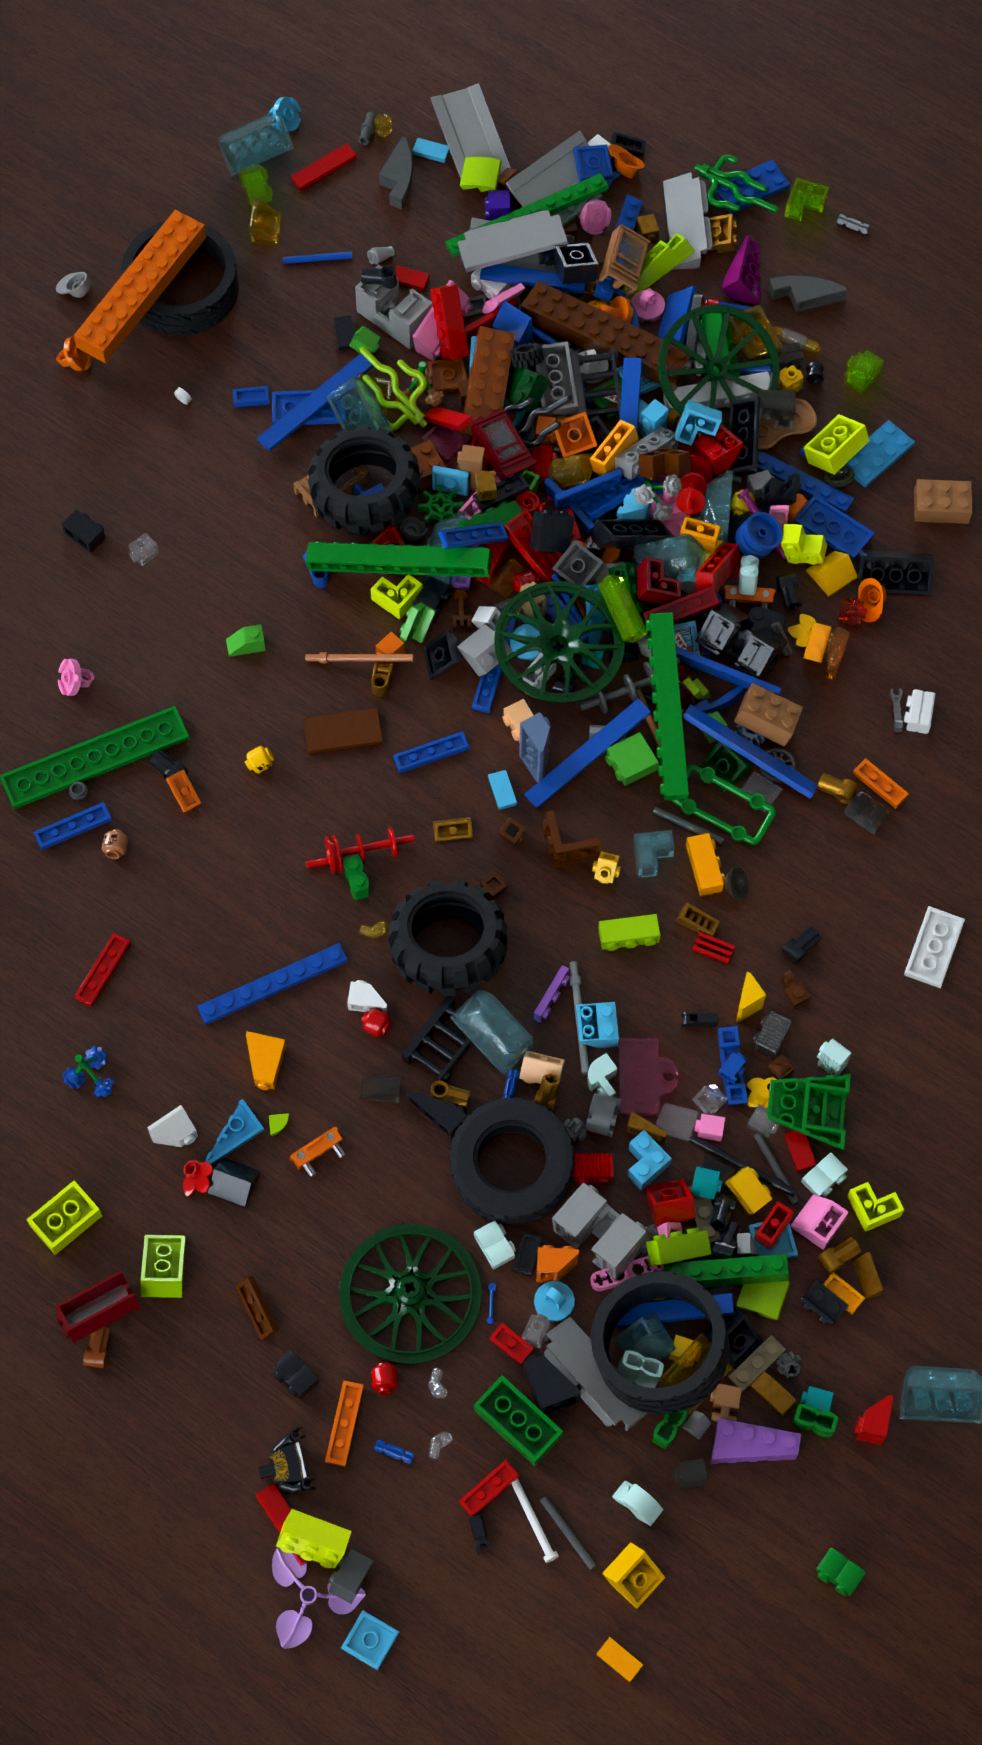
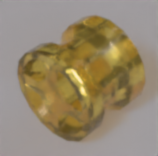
M387 114L377 115L374 120L376 134L379 136L389 135L392 130L390 116Z

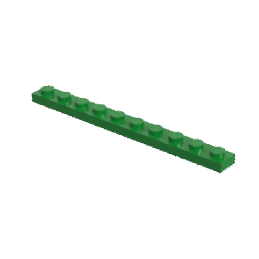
M599 173L477 228L506 222L539 211L549 210L550 215L609 190V186L602 174ZM464 233L445 241V246L453 258L460 255L458 241L465 240Z

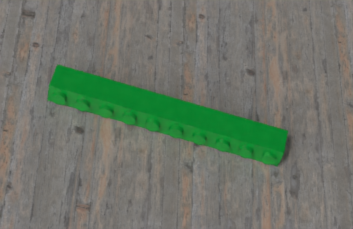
M317 541L308 543L305 562L309 571L490 577L492 555L490 549L484 547H460L444 550L443 546L432 547L430 545L345 544Z
M673 612L650 614L649 620H646V631H650V638H647L648 649H651L652 656H649V667H653V674L650 675L651 685L655 687V692H652L653 704L656 703L654 722H658V728L655 729L656 740H659L660 747H657V758H661L658 772L659 777L662 776L663 783L660 784V794L664 795V801L682 800L688 798L689 791Z

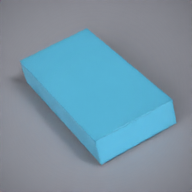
M417 138L412 155L445 163L450 150L448 145Z
M503 770L488 774L498 809L502 810L516 806L517 801L507 771Z

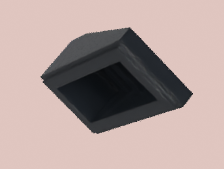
M613 132L609 142L610 144L621 146L634 156L644 155L646 145L644 140Z

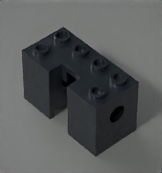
M727 602L712 609L695 642L716 655L724 652L737 659L733 666L750 676L760 679L771 673L788 640L767 627L752 632L745 627L749 616Z

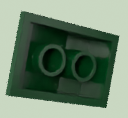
M511 359L505 397L515 404L522 403L528 398H533L534 403L526 408L533 411L538 407L550 379L530 367H513Z

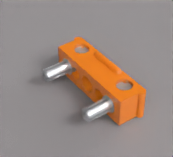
M726 585L723 589L725 592L724 601L729 602L730 605L733 602V607H735L736 602L761 604L763 608L765 604L766 609L768 605L773 604V596L776 592L772 588L757 587L755 595H743L739 593L738 586Z
M333 1127L291 1154L290 1161L294 1162L298 1170L304 1167L309 1176L312 1177L316 1172L310 1162L333 1148L339 1158H342L345 1153L339 1145L343 1139L338 1133V1128Z

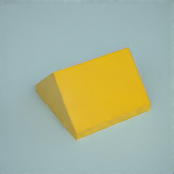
M833 551L824 559V564H815L806 569V572L828 597L858 577L849 554Z
M750 972L746 973L736 1022H741L763 1009L766 994Z

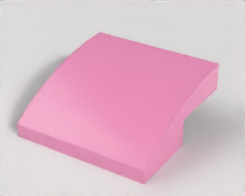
M519 283L486 301L482 312L487 314L501 307L504 301L509 302L521 295L525 287L522 283Z

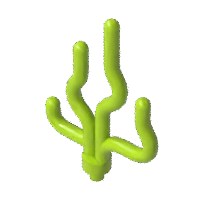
M361 347L360 353L376 369L390 375L392 390L403 402L385 400L380 387L368 375L363 376V381L375 392L376 399L380 405L385 408H397L404 413L395 423H390L386 418H383L381 420L382 425L388 430L394 431L399 429L409 419L415 426L419 424L424 428L428 423L423 419L425 415L416 405L417 398L423 393L427 385L424 374L419 370L410 368L401 359L397 361L398 366L405 373L418 378L420 381L419 386L414 390L409 399L399 389V379L395 370L390 366L381 364L365 347Z

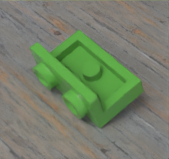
M422 602L411 606L406 614L408 616L407 621L400 628L401 635L399 639L407 642L413 638L420 643L424 642L436 610Z

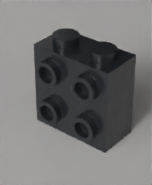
M541 509V512L534 511L529 548L536 551L565 553L571 545L574 516L569 515L568 511L557 510V513H553L550 509Z

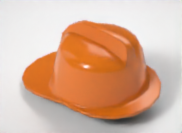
M609 145V152L615 157L614 166L621 175L632 179L638 169L645 167L642 160L633 156L621 146Z
M864 579L858 588V613L863 621L869 623L879 619L883 611V604L887 599L885 588L876 579Z

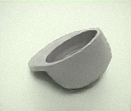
M85 272L71 273L59 281L56 291L59 294L69 293L73 297L81 298L90 291L92 281Z

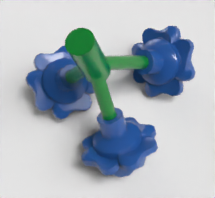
M92 1046L90 1050L85 1052L87 1055L85 1059L81 1055H76L75 1061L79 1066L73 1069L68 1067L66 1072L62 1074L63 1082L72 1089L75 1087L80 1088L86 1081L84 1072H81V1069H85L97 1085L93 1094L97 1097L110 1095L113 1090L114 1080L111 1078L102 1080L90 1069L95 1067L98 1070L101 1066L107 1064L105 1060L107 1054L104 1053L103 1048Z

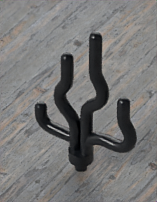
M566 395L548 407L534 409L529 414L526 425L517 431L519 436L523 437L531 431L534 420L538 415L554 412L570 402L572 396ZM528 398L522 403L506 406L504 409L507 416L512 411H521L534 403V399ZM559 421L551 424L541 431L534 441L522 440L527 448L539 447L545 438L559 429L562 424ZM506 433L505 438L493 447L497 450L498 447L508 445L512 441ZM513 445L502 450L498 455L500 458L507 454L512 456L516 454V448Z

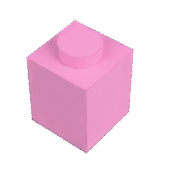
M701 1113L700 1120L696 1119L694 1131L698 1132L697 1137L704 1140L721 1142L725 1117Z

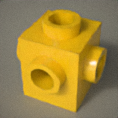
M794 365L789 368H783L780 371L777 389L784 397L793 392L796 393L802 388L804 378L802 372L797 370Z
M601 851L598 861L595 860L592 872H595L594 879L604 884L613 883L614 878L619 877L621 867L618 866L620 856Z

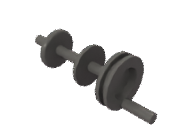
M677 657V664H680L679 657ZM648 662L643 663L645 679L633 683L629 675L625 674L623 675L624 687L604 695L602 691H599L595 694L594 699L580 704L581 710L583 711L598 705L602 713L606 714L608 712L606 701L628 693L630 699L635 702L638 699L636 690L649 685L652 692H655V687L651 685L650 675L653 674V667H649Z

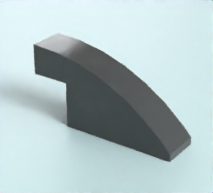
M403 136L379 173V185L392 190L389 194L390 205L401 210L408 199L412 183L411 153L408 142Z
M780 276L770 278L768 284V291L772 300L789 296L795 312L843 301L847 293V288L841 284L811 276Z

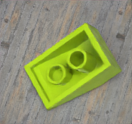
M145 1235L140 1280L141 1297L182 1298L185 1236Z

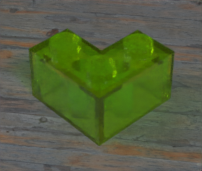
M257 163L237 169L241 185L246 190L250 206L253 207L272 201L273 191L266 179H269L266 169H263Z
M796 177L786 204L784 217L801 221L806 208L823 212L829 186Z
M868 350L863 354L858 352L855 357L852 356L847 362L848 369L845 372V384L863 394L882 371L884 360Z

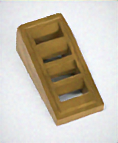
M688 902L682 907L675 921L684 927L712 937L720 923L716 918ZM694 916L697 917L695 922L692 921ZM701 919L705 920L702 926L699 925ZM708 923H712L709 930H707Z
M631 1112L627 1132L639 1135L645 1130L655 1141L665 1143L667 1132L636 1113Z

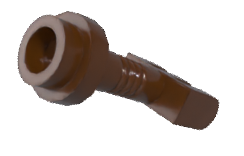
M457 589L456 593H454V598L458 600V615H453V629L457 628V622H460V629H464V622H467V629H471V615H465V600L469 598V594L466 589Z

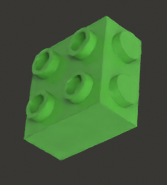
M640 732L607 748L605 756L608 765L614 768L617 780L619 782L622 781L624 786L658 770L659 762Z

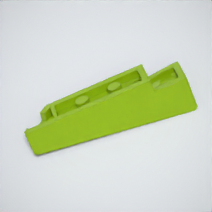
M676 233L667 244L660 240L645 255L637 284L638 288L628 297L630 300L637 292L647 289L694 253V249L686 238ZM624 284L622 291L626 294L627 286Z

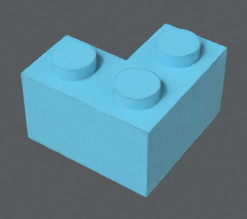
M640 399L638 432L643 437H646L661 426L667 428L669 409L656 399L649 405Z
M688 400L675 430V440L692 446L698 431L715 436L722 421V412Z
M645 1130L629 1143L628 1150L637 1158L638 1162L628 1170L627 1177L642 1191L670 1166L672 1158Z

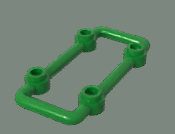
M695 764L687 766V780L691 773L695 772L700 775L704 783L713 782L749 801L750 806L754 810L764 809L769 813L755 837L746 834L744 827H733L699 809L696 806V802L692 799L672 800V802L680 806L685 815L695 814L730 833L732 839L736 842L745 841L751 845L760 843L776 816L775 808L765 802L764 796L761 794L752 795L716 776L715 771L711 767L701 768Z

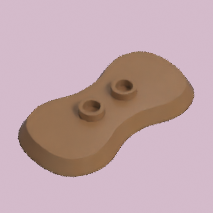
M794 398L785 401L772 412L760 414L758 450L774 446L785 436L811 431L817 424V415L813 407L803 399Z

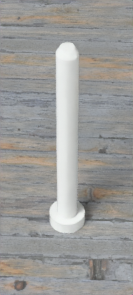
M517 1479L512 1483L513 1489L546 1555L543 1557L545 1563L551 1562L558 1558L559 1555L557 1551L553 1552Z

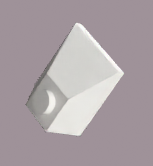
M181 1105L147 1127L151 1140L157 1144L182 1147L185 1144L190 1145L198 1136L194 1125Z

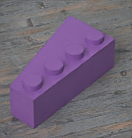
M718 1418L710 1464L745 1461L757 1462L763 1460H796L801 1434Z

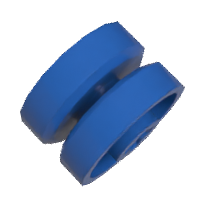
M765 512L754 513L737 529L735 535L736 544H739V550L745 556L752 555L762 559L782 541V527L772 515Z

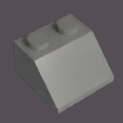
M485 624L457 646V649L478 676L488 673L499 663L494 647L495 631ZM505 641V650L508 656L513 650Z

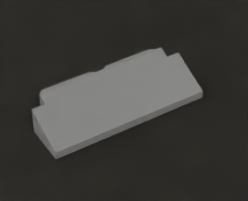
M690 172L663 181L669 241L676 233H679L686 238L694 249V253L672 270L700 268L701 254H707V250H711L713 246L710 219L704 217V214L708 212L706 184L699 177L692 179Z
M549 210L469 230L464 233L465 240L458 241L460 256L466 272L555 249L556 245L568 244L559 214L550 216Z
M568 1317L546 1333L545 1339L552 1342L546 1346L544 1356L575 1386L579 1385L581 1387L580 1397L606 1426H616L622 1420L626 1431H628L648 1414L629 1407L619 1400L607 1387L594 1359L591 1339L571 1317Z

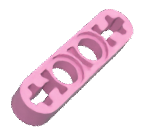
M649 1256L633 1260L623 1272L625 1277L622 1280H614L610 1276L612 1283H609V1279L604 1280L601 1286L598 1283H594L596 1277L606 1279L607 1273L605 1272L609 1271L610 1268L596 1271L590 1279L591 1287L595 1291H604L617 1287L623 1281L637 1275L632 1271L635 1265H641L644 1268L643 1273H648L645 1262H648V1266L650 1265ZM664 1264L660 1268H657L656 1265L651 1266L649 1272H653L655 1269L657 1271H664Z

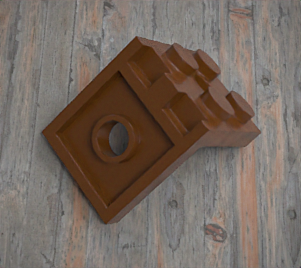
M554 810L546 812V819H543L544 827H542L544 838H547L548 855H552L555 868L598 860L601 852L600 837L562 844Z

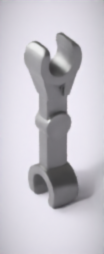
M891 689L889 694L894 705V732H902L903 728L900 707L902 689H899V695H895L893 689Z

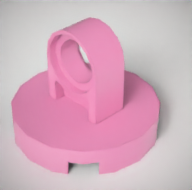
M594 199L585 204L581 214L578 215L582 229L589 234L598 235L604 232L602 230L605 226H609L611 209L605 201Z
M648 288L637 292L632 297L631 302L640 322H644V320L650 321V323L655 322L663 316L665 301L656 291Z
M64 659L59 667L58 673L62 674L61 680H58V685L63 695L74 696L80 687H89L94 680L93 673L87 669H81L80 664L75 659Z

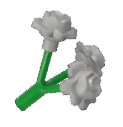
M675 474L667 476L663 485L653 486L649 480H646L641 487L635 488L636 493L633 496L636 498L637 504L647 506L655 500L657 510L653 513V519L666 521L671 517L673 507L663 506L655 492L657 489H665V492L669 493L670 497L678 495L679 490L682 489L680 478H677Z

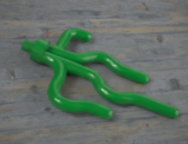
M729 154L723 155L719 158L714 168L706 163L702 166L696 164L694 170L699 172L700 177L710 180L712 184L707 192V201L710 205L717 208H728L735 212L740 210V206L726 200L718 201L713 198L718 184L731 189L736 200L741 203L756 204L774 213L779 211L777 206L762 199L741 195L737 185L726 180L738 177L742 178L747 185L762 192L768 190L766 185L752 180L743 171H720L725 162L736 164L738 162L737 157Z

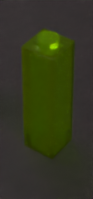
M612 574L604 577L603 581L598 584V587L624 642L635 643L648 634L624 580L621 576Z

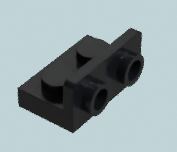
M818 1279L800 1299L804 1302L802 1306L809 1312L815 1311L820 1315L818 1319L827 1326L829 1323L835 1325L849 1307V1304Z

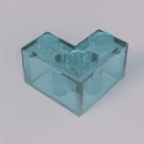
M672 830L634 834L633 847L638 878L657 876V858L673 857L675 846Z

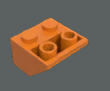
M543 1245L538 1247L536 1282L547 1283L562 1279L578 1264L579 1249H575L573 1246L554 1248L552 1245Z

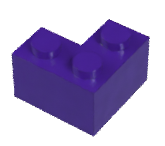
M488 190V198H485V220L493 221L510 213L509 190Z

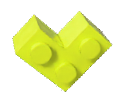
M784 524L782 541L780 543L788 563L824 564L827 549L824 535H806L802 525Z
M408 574L395 586L382 576L371 588V600L400 620L412 606V603L423 588V584Z
M868 1182L850 1189L847 1196L865 1232L901 1217L904 1212L896 1192L877 1200Z

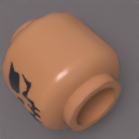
M118 829L105 833L101 848L105 856L111 859H118L125 855L128 838Z

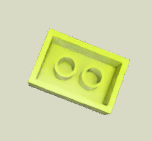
M838 414L803 449L809 464L835 475L870 440L864 424Z
M72 1181L26 1220L34 1232L56 1255L100 1219L102 1214L75 1181Z
M292 1509L283 1523L276 1547H279L285 1553L300 1555L304 1560L319 1562L325 1568H336L345 1554L352 1531Z

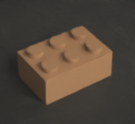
M916 480L914 488V522L969 524L972 515L971 481Z
M752 683L743 697L734 722L785 747L794 733L803 707Z

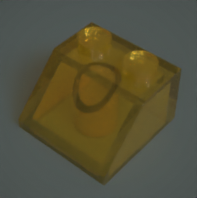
M594 453L552 460L548 474L559 487L585 483L590 480L593 470L590 458Z

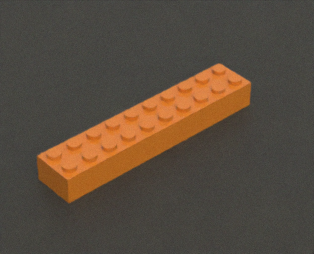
M175 209L74 334L76 348L107 363L206 239L205 225Z

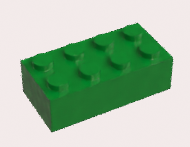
M503 1375L474 1404V1411L534 1467L563 1437V1430Z

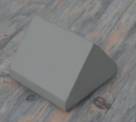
M694 1411L683 1428L700 1440L711 1425V1422L705 1414Z

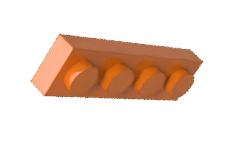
M343 1380L325 1459L327 1464L346 1467L363 1393V1384Z

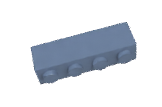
M540 712L520 723L519 757L537 783L544 778L550 752L549 736L551 735V724L548 718L543 717Z

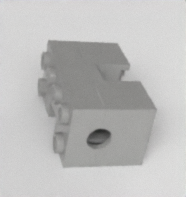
M398 278L397 285L392 289H387L383 285L362 284L360 282L355 287L357 312L408 349H411L414 346L413 334L431 309L432 302L414 289H411L410 294L400 303Z
M583 1182L553 1216V1230L567 1243L575 1247V1249H578L590 1234L593 1233L600 1240L591 1249L596 1254L592 1262L602 1270L610 1268L605 1273L614 1280H617L629 1264L645 1248L647 1242L646 1228L638 1221L635 1223L623 1213L619 1215L607 1204V1200L598 1194L599 1192L592 1185L587 1186Z

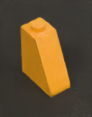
M247 1031L246 1038L255 1086L261 1090H274L286 1049L285 1039Z

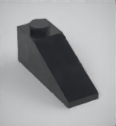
M411 1091L407 1093V1100L450 1138L455 1135L459 1125H462V1121L467 1117V1112L460 1105L456 1106L452 1102Z

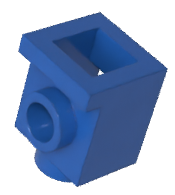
M732 1052L719 1069L717 1075L731 1085H734L737 1081L736 1076L740 1078L746 1069L743 1066L747 1058L740 1053Z

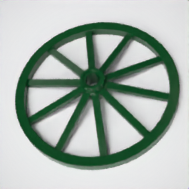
M720 304L705 305L687 312L669 328L662 340L658 354L657 365L661 388L671 406L681 416L687 401L710 379L709 407L715 409L718 381L730 401L736 400L724 378L763 396L764 398L760 403V414L771 403L778 387L780 365L778 353L771 336L753 316L732 306ZM703 314H724L715 359L698 319V316ZM729 316H733L745 322L753 330L721 359ZM690 319L694 323L708 361L673 338L678 329ZM758 334L766 347L769 359L726 364ZM670 343L704 365L705 368L667 370L666 361ZM770 365L769 387L765 391L727 371ZM713 366H717L719 368V373H716L713 370ZM706 374L681 401L673 392L668 376ZM730 421L721 422L720 426L723 425L729 430Z

